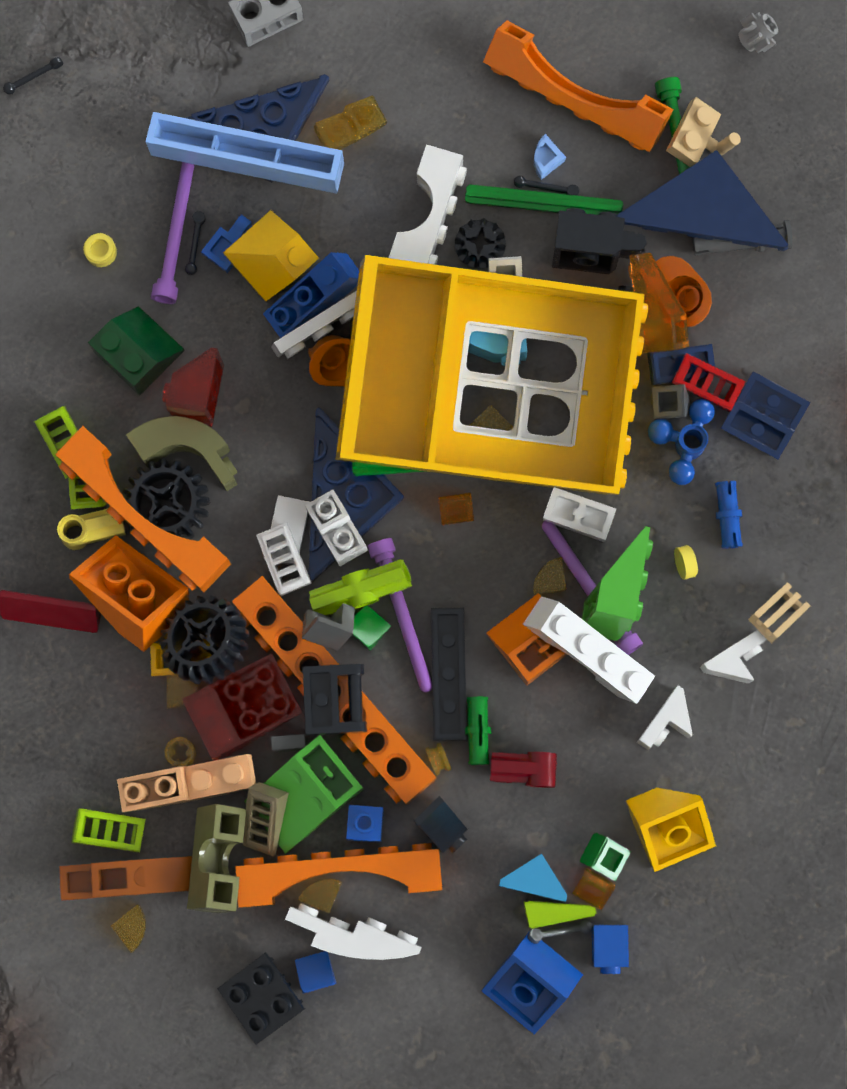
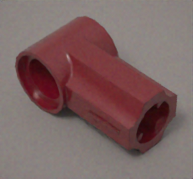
M492 752L490 781L525 783V786L555 788L557 754L550 752H527V754Z

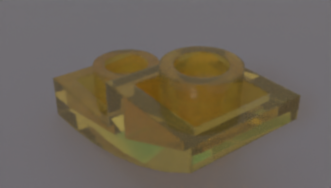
M372 95L346 105L344 111L315 122L314 130L323 147L341 150L379 130L387 124V120Z

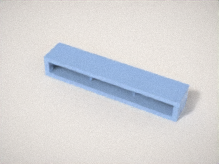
M157 112L152 114L146 138V144L151 156L336 194L344 167L342 150Z

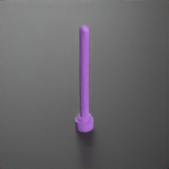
M182 162L162 274L161 278L157 279V283L153 284L151 299L159 303L174 304L177 300L178 288L174 281L195 164Z
M544 521L542 523L543 531L586 595L589 596L596 587V584L556 525ZM631 630L625 632L618 641H614L616 646L627 655H630L643 645L637 633L633 634Z
M392 538L382 539L367 545L370 558L375 559L376 564L383 566L393 562L392 559L395 558L393 552L396 549ZM398 591L394 594H389L420 690L430 692L432 690V681L403 592Z

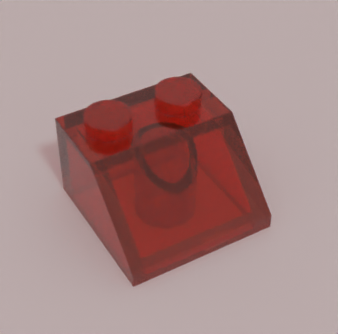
M217 348L208 349L172 374L171 382L165 383L162 401L166 403L167 410H169L171 416L194 419L209 427H213L225 366Z

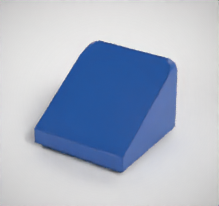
M323 951L295 960L302 994L336 984L328 952Z

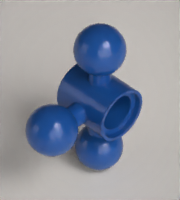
M697 399L690 405L689 417L692 420V424L686 425L680 432L674 430L672 424L666 419H656L648 427V437L653 443L662 445L669 441L675 442L676 451L681 458L670 465L669 477L677 485H686L693 480L695 469L691 461L698 458L708 444V433L703 428V425L713 419L715 409L713 404L706 399ZM688 435L695 436L700 442V447L695 449L687 447L683 438Z

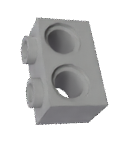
M232 0L228 2L231 16L247 47L303 21L302 7L299 1L286 0L282 5H273L272 2L274 0ZM249 12L258 14L253 19L244 18V15Z

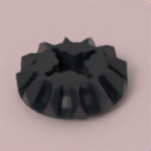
M485 218L481 220L470 219L468 223L459 228L455 238V250L459 259L467 266L476 269L488 268L489 258H502L506 248L504 232L501 231L496 222L492 223ZM480 232H483L484 240L490 242V244L484 245L480 255H478L476 244L471 243V241L477 240Z

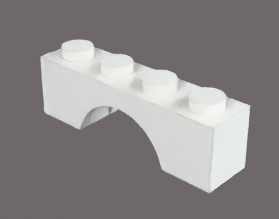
M426 144L417 171V185L430 197L433 205L432 210L426 221L419 227L410 231L397 232L389 258L437 265L438 256L434 255L437 244L443 245L448 226H445L444 222L447 214L452 216L458 197L453 195L457 185L462 187L467 173V168L463 167V155Z
M541 596L523 623L524 626L545 642L558 648L585 666L595 675L596 681L619 698L637 704L655 677L558 601Z

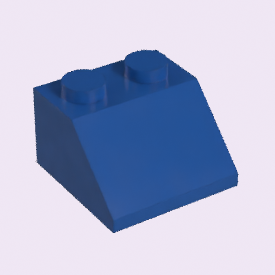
M527 933L481 991L535 1035L569 997L583 974L542 940L537 944L532 943L528 939Z

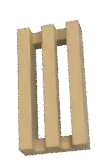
M788 582L748 619L771 644L810 607L807 601L802 604L798 600L802 597L798 592L793 595L789 591L792 586ZM783 597L787 602L762 623L759 618ZM792 606L795 612L772 633L768 628Z

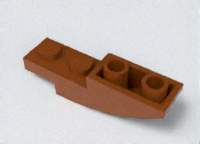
M192 856L59 866L61 901L189 891Z

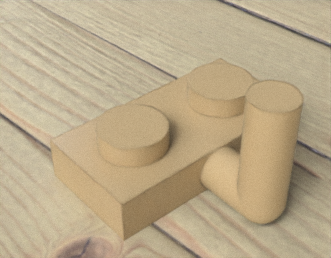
M695 97L689 102L666 151L691 167L699 162L704 149L711 153L717 150L722 156L738 145L741 138L735 132L720 142L712 138L711 135L721 114Z

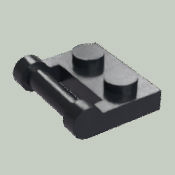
M364 664L303 667L306 735L367 732V722L363 721L361 676L364 675ZM338 676H348L350 722H340Z

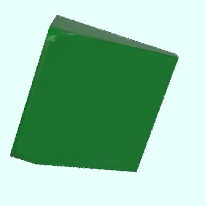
M367 605L354 616L352 636L371 651L392 626Z
M594 833L580 858V862L616 881L631 851L608 837Z

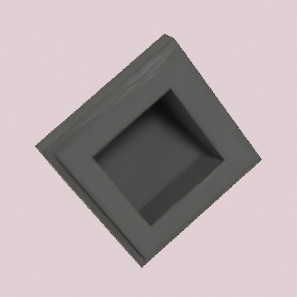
M685 384L652 387L654 420L683 418L687 416L691 401Z

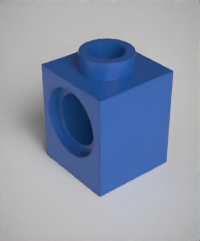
M349 805L346 839L382 843L384 808Z
M592 925V966L600 967V974H621V967H629L628 925Z

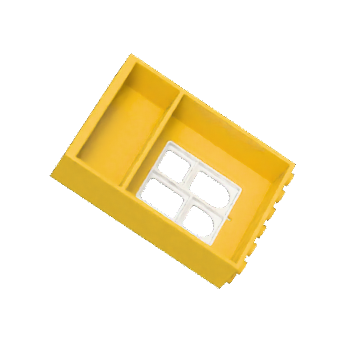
M365 255L359 268L335 460L550 488L556 487L558 489L604 495L619 494L620 488L625 487L627 479V469L623 468L624 455L629 454L631 447V436L627 435L628 422H633L635 415V403L631 402L632 390L637 389L640 373L638 369H635L636 358L641 356L644 338L639 336L641 323H645L648 313V304L643 303L645 294ZM480 331L501 334L507 337L508 347L503 374L479 373L467 369L469 340L472 332ZM525 338L567 345L576 356L577 366L574 374L568 380L558 383L521 378L518 374L522 341ZM466 385H476L515 391L517 394V405L512 430L505 431L463 425L460 422V411L464 387ZM534 394L554 396L566 403L570 411V420L562 433L556 436H543L528 432L530 401Z

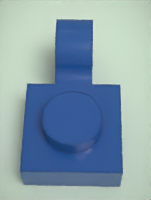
M241 215L228 232L220 227L202 249V255L228 274L233 264L226 258L223 252L252 227V222Z

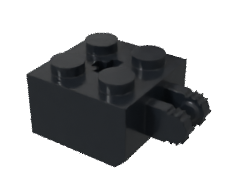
M568 208L566 211L560 210L552 268L609 275L616 270L619 258L638 259L642 257L647 245L646 238L643 234H639V232L636 234L632 231H624L625 218H620L612 212H600L596 215L587 214L579 208Z

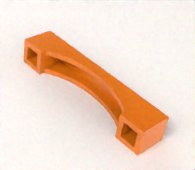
M508 20L496 29L483 60V63L490 66L493 72L513 78L524 89L539 92L546 96L550 103L565 106L572 110L578 118L591 120L600 125L604 132L610 135H618L628 140L629 144L638 150L650 152L657 144L674 109L648 95H645L641 100H620L605 97L584 89L559 73L543 57L532 41L534 34Z
M84 426L55 454L62 462L58 467L71 480H74L76 476L79 477L86 484L82 490L95 502L100 498L110 506L106 512L119 524L125 520L134 529L130 534L139 543L145 546L149 542L158 551L154 556L165 567L169 569L174 565L182 572L178 578L190 590L193 591L198 587L204 593L231 565L228 558L204 536L199 541L182 538L164 531L140 515L125 500L113 479L108 463V458L112 455L111 452Z
M432 843L412 845V851L399 852L398 846L379 847L378 854L365 855V849L344 850L345 857L331 858V852L311 853V860L298 861L297 855L277 856V863L264 864V857L243 859L244 866H235L236 877H240L238 908L275 905V897L291 886L315 876L335 872H367L386 876L407 885L408 893L442 891L439 849H432Z

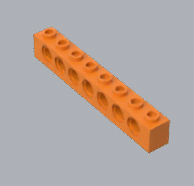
M263 576L232 601L240 610V614L246 619L247 626L251 624L259 633L254 637L266 653L272 649L280 658L275 663L288 678L294 674L302 683L297 689L303 696L304 684L301 667L306 660L314 659L319 662V666L339 665L324 646L302 639L303 622ZM265 610H272L276 613L274 623L269 626H263L259 623V616ZM291 634L296 636L298 643L293 650L285 651L280 648V641L285 635ZM338 676V686L341 688L339 716L340 722H344V716L349 711L348 676ZM362 691L363 721L367 722V732L345 733L340 739L352 753L358 749L363 754L366 760L362 764L374 778L381 775L388 783L384 790L397 804L402 800L407 806L437 780V777ZM372 734H379L385 740L384 747L378 752H372L366 748V740ZM400 759L406 763L407 770L401 777H392L387 771L388 764L392 760Z

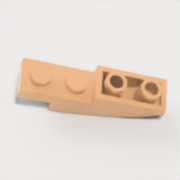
M244 754L185 767L179 766L117 779L122 812H131L247 790L256 784L252 755Z

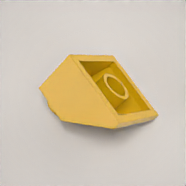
M271 210L223 252L226 258L265 302L295 281L319 259L302 237Z
M654 788L626 800L634 827L654 872L716 846L704 802L700 795Z

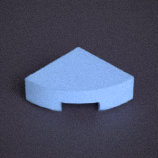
M546 134L539 140L534 153L535 171L541 180L566 160V156Z

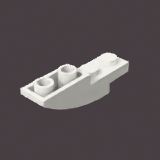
M300 903L298 909L290 907L285 918L287 921L316 933L311 946L346 957L374 960L396 959L417 955L422 948L416 945L417 937L400 930L397 936L384 931L387 926L386 924L370 917L367 918L366 923L358 921L354 933L348 930L349 923L332 916L330 921L327 922L317 917L318 910Z

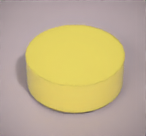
M96 233L91 235L84 243V254L93 266L106 267L115 260L117 248L110 236Z
M688 545L675 548L674 558L680 577L683 580L696 577L698 565L693 549Z

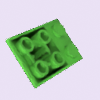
M645 526L584 601L581 619L607 639L618 641L625 632L631 630L632 624L635 621L638 622L641 617L643 602L639 601L640 590H644L648 578V571L644 570L645 559H649L653 547V541L649 540L650 527Z
M321 735L300 750L263 783L289 793L278 845L285 854L288 853L364 790ZM261 803V806L270 808V804ZM259 813V817L269 820L268 815Z

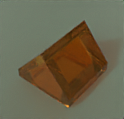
M471 493L438 497L442 525L474 521Z
M586 867L572 894L602 910L613 893L616 883Z

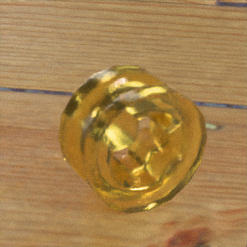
M176 737L170 740L164 750L166 760L175 767L189 766L196 757L194 744L183 737ZM177 744L181 747L186 744L189 748L185 752L187 759L184 761L180 758L175 761L172 757L176 753L174 747Z
M441 742L437 743L434 749L425 748L436 776L440 775V771L443 769L447 771L452 770Z

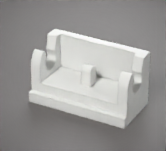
M554 487L543 516V521L605 542L616 508Z

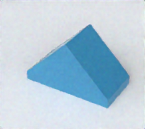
M542 854L503 877L499 882L500 887L562 902L567 900L565 890Z

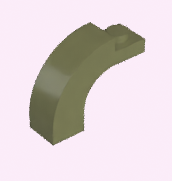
M179 416L161 417L143 423L126 434L148 468L150 461L156 463L172 453L189 452L200 456L207 462L226 491L238 485L233 477L238 473L228 457L221 459V457L230 452L227 443L215 430L202 422Z

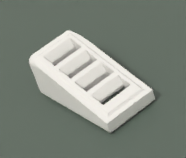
M287 522L256 535L280 596L312 584ZM284 534L286 540L270 547L268 546V540ZM289 546V553L275 559L273 558V552ZM292 558L294 559V565L280 571L278 570L276 565ZM298 570L299 577L283 583L281 577Z

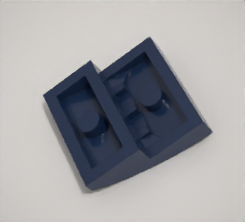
M753 371L721 429L779 460L811 402Z

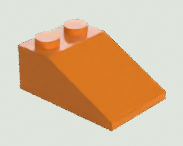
M116 535L69 574L72 582L115 630L143 652L162 636L161 630L169 629L170 626L167 624L166 618L174 619L176 617L174 608L183 610L185 608V600L189 601L188 587Z

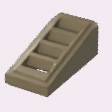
M260 782L249 787L246 801L243 846L272 857L276 855L288 792ZM261 803L270 804V808L261 806ZM259 813L268 815L269 820L259 817ZM257 824L268 827V832L256 828ZM255 835L266 838L267 844L254 840Z

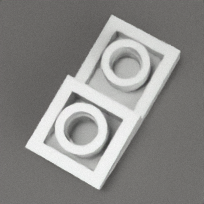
M333 489L305 505L339 566L368 551L366 544Z

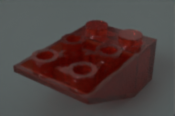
M272 653L224 677V680H218L212 683V685L210 684L182 699L213 761L223 759L246 747L303 713Z

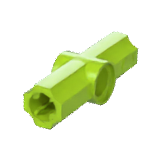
M400 559L371 570L368 568L349 573L341 577L342 580L315 588L309 591V600L313 611L328 616L334 614L343 603L357 609L378 602L380 597L412 587L411 576L404 560Z

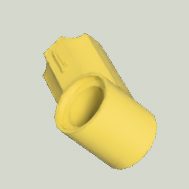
M107 509L80 516L70 514L64 516L59 521L57 533L67 548L80 550L87 544L111 539L115 535L118 537L126 535L124 523L119 524L106 512ZM79 526L82 528V533L79 537L75 539L66 537V532L70 527Z

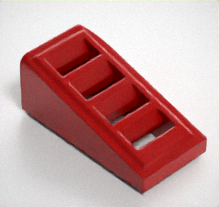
M686 353L672 384H685L688 392L730 412L746 381ZM692 364L697 368L690 383H687L683 380ZM704 370L708 372V375L700 389L696 387V383ZM715 376L720 380L713 394H710L707 390ZM725 382H727L731 386L723 400L719 398Z

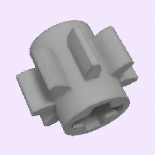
M760 12L755 15L751 13L740 21L744 28L739 31L738 36L740 42L748 51L766 52L776 45L773 37L778 34V27L770 15L763 14L761 16Z

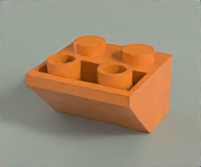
M539 593L486 633L526 686L567 655L545 642L523 625L541 598Z

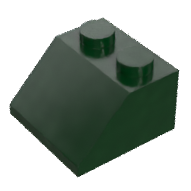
M139 306L111 319L88 342L93 352L139 396L185 351L180 344Z

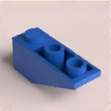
M331 252L267 309L263 315L279 337L282 338L330 308L351 292L358 284L359 269L347 253Z

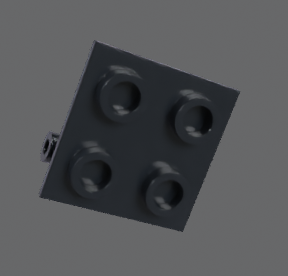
M266 952L217 988L255 1045L305 1010L301 1004L303 1003L302 999L299 1000L290 988L291 983L285 981L284 978L286 976L284 974L281 975L272 962L274 960L273 957L270 958Z

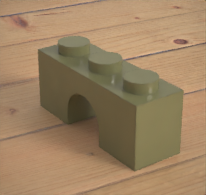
M219 804L197 808L187 903L188 910L210 913L236 912L240 877L230 875L228 861L232 848L236 844L243 843L246 809Z

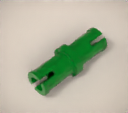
M468 697V727H465V735L467 734L469 737L468 765L490 764L488 735L491 734V727H488V697Z

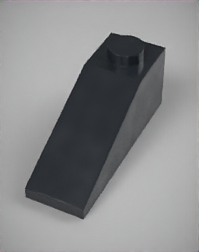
M440 796L414 820L416 826L443 854L448 849L454 853L467 840L463 834L468 829Z

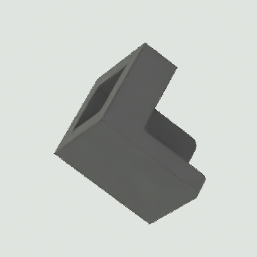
M343 603L331 617L308 609L304 613L302 639L338 651L353 634L355 607Z

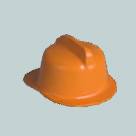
M667 256L658 259L652 264L647 272L646 287L655 304L677 326L687 328L701 323L708 315L712 304L711 292L706 282L682 258Z
M329 335L318 340L313 347L308 349V354L311 358L309 373L316 383L324 386L345 387L351 339Z

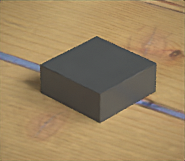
M305 734L271 736L272 751H300L307 746V736Z

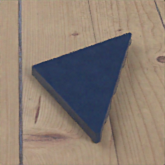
M325 74L320 75L317 79L303 83L300 81L277 88V91L260 96L258 94L236 100L233 104L220 108L213 107L196 112L186 117V119L296 141L330 81L329 76Z
M717 150L618 214V217L625 218V225L642 227L645 230L687 234L689 237L708 240L720 239L732 241L734 244L753 247L777 248L778 251L788 249V243Z
M318 407L315 413L312 501L333 489L362 538L404 499V495L384 474L355 476L352 472V462L335 460L339 427ZM311 518L308 575L311 582H314L336 560Z

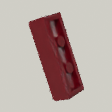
M5 590L0 591V615L4 620L97 633L99 630L101 613L92 603Z

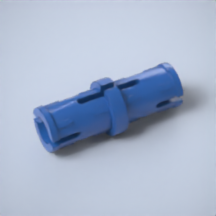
M736 481L715 483L719 512H716V520H720L722 549L743 547L739 520L742 517V510H738Z

